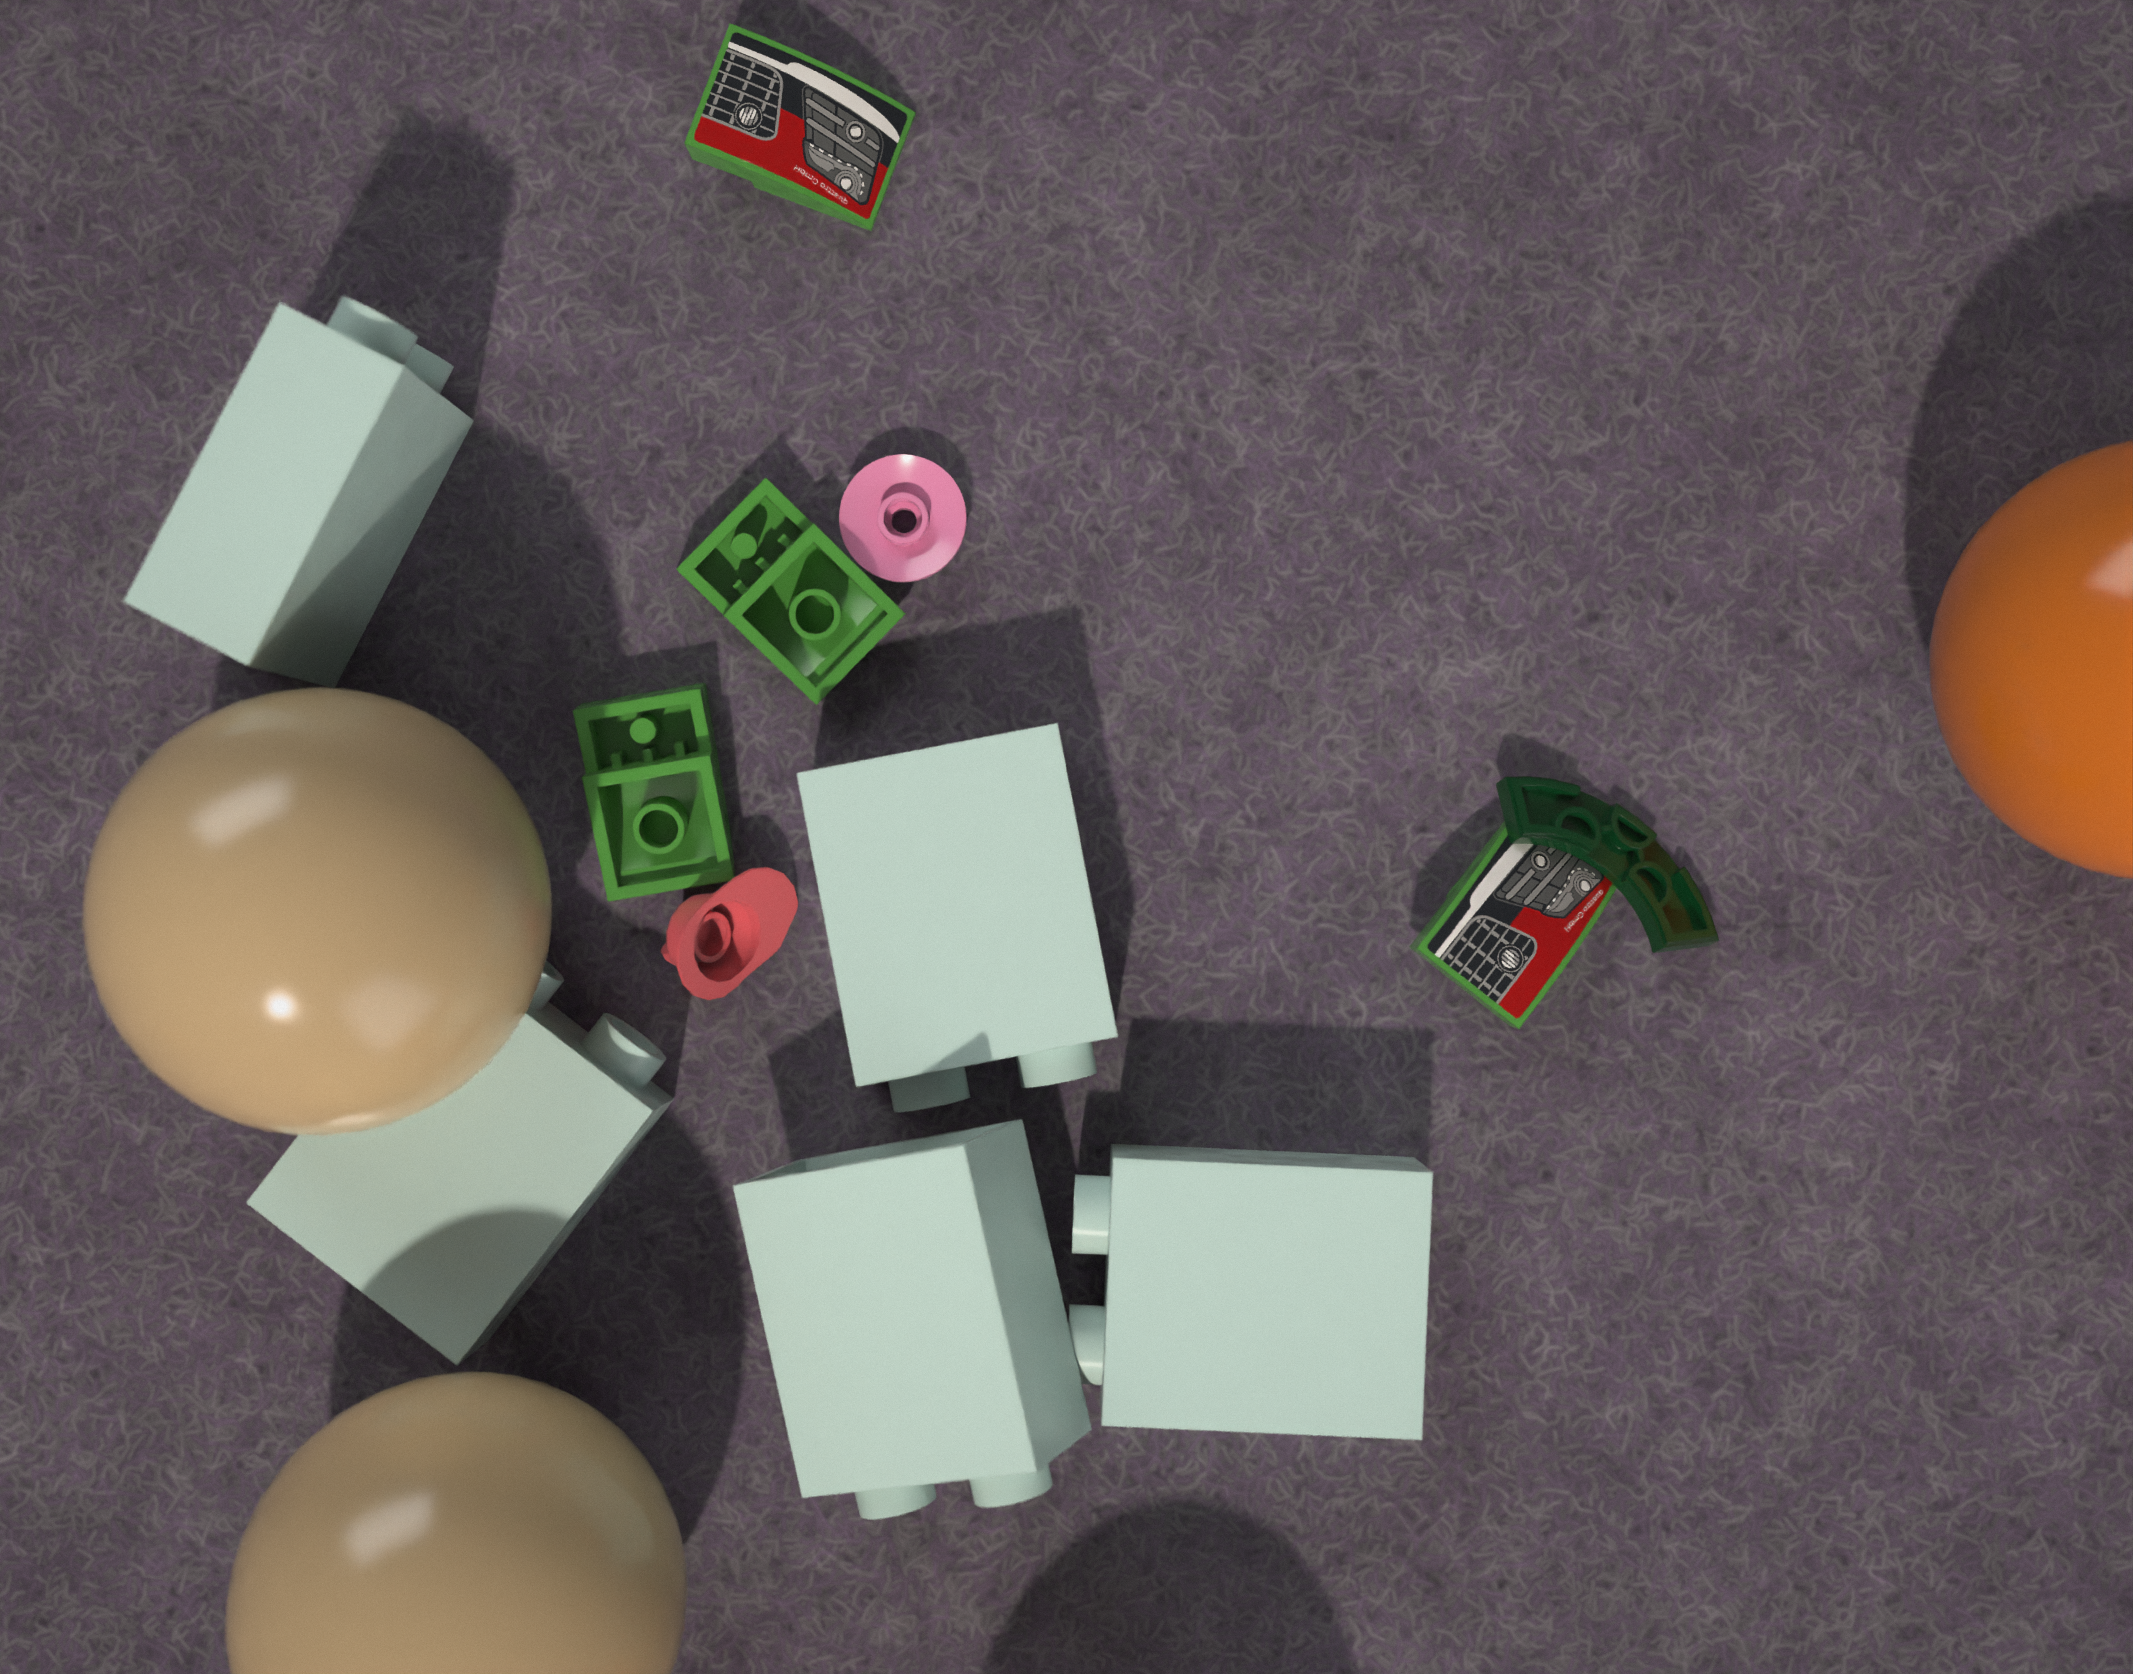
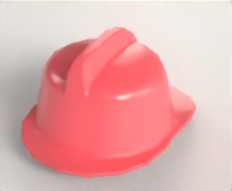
M769 867L751 868L732 878L715 893L694 895L677 907L670 918L666 931V943L662 946L660 952L666 961L677 967L682 984L693 996L706 1000L725 997L738 987L748 975L778 951L798 909V899L794 885L780 871Z

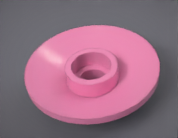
M907 454L880 458L860 470L847 486L839 510L841 536L851 556L863 569L872 575L893 582L919 581L942 570L958 552L965 536L967 524L965 502L954 479L936 463L923 457ZM903 510L912 512L917 520L914 529L908 533L896 531L892 524L894 516Z

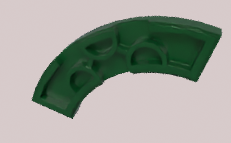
M1514 776L1504 777L1496 783L1510 843L1534 844L1558 849L1581 859L1598 870L1616 886L1634 909L1647 934L1653 953L1706 947L1720 941L1709 909L1685 866L1679 869L1670 855L1655 840L1657 833L1637 816L1617 803L1611 806L1592 795L1581 792L1580 786L1564 781L1542 777Z

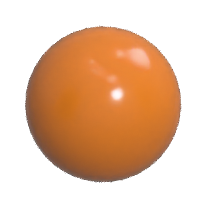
M2133 440L2077 456L2050 469L2006 501L1979 528L1962 552L1944 587L1934 618L1930 642L1929 670L1934 711L1943 739L1954 764L1971 790L1986 807L2024 840L2054 857L2088 870L2133 879Z

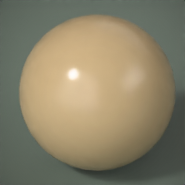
M306 688L278 691L246 699L206 715L171 737L140 766L111 806L93 846L84 885L83 931L88 964L101 1002L122 1039L150 1071L172 1089L203 1109L239 1124L265 1131L295 1135L325 1136L365 1131L389 1125L430 1108L463 1087L485 1068L508 1042L528 1010L543 973L552 923L549 870L539 834L526 805L504 773L487 754L455 728L429 713L388 697L340 688Z
M493 1372L447 1373L419 1378L380 1391L341 1412L296 1450L260 1498L243 1534L232 1566L226 1605V1646L231 1674H672L685 1628L688 1591L686 1559L678 1520L663 1484L648 1460L627 1434L600 1411L567 1392L544 1382Z

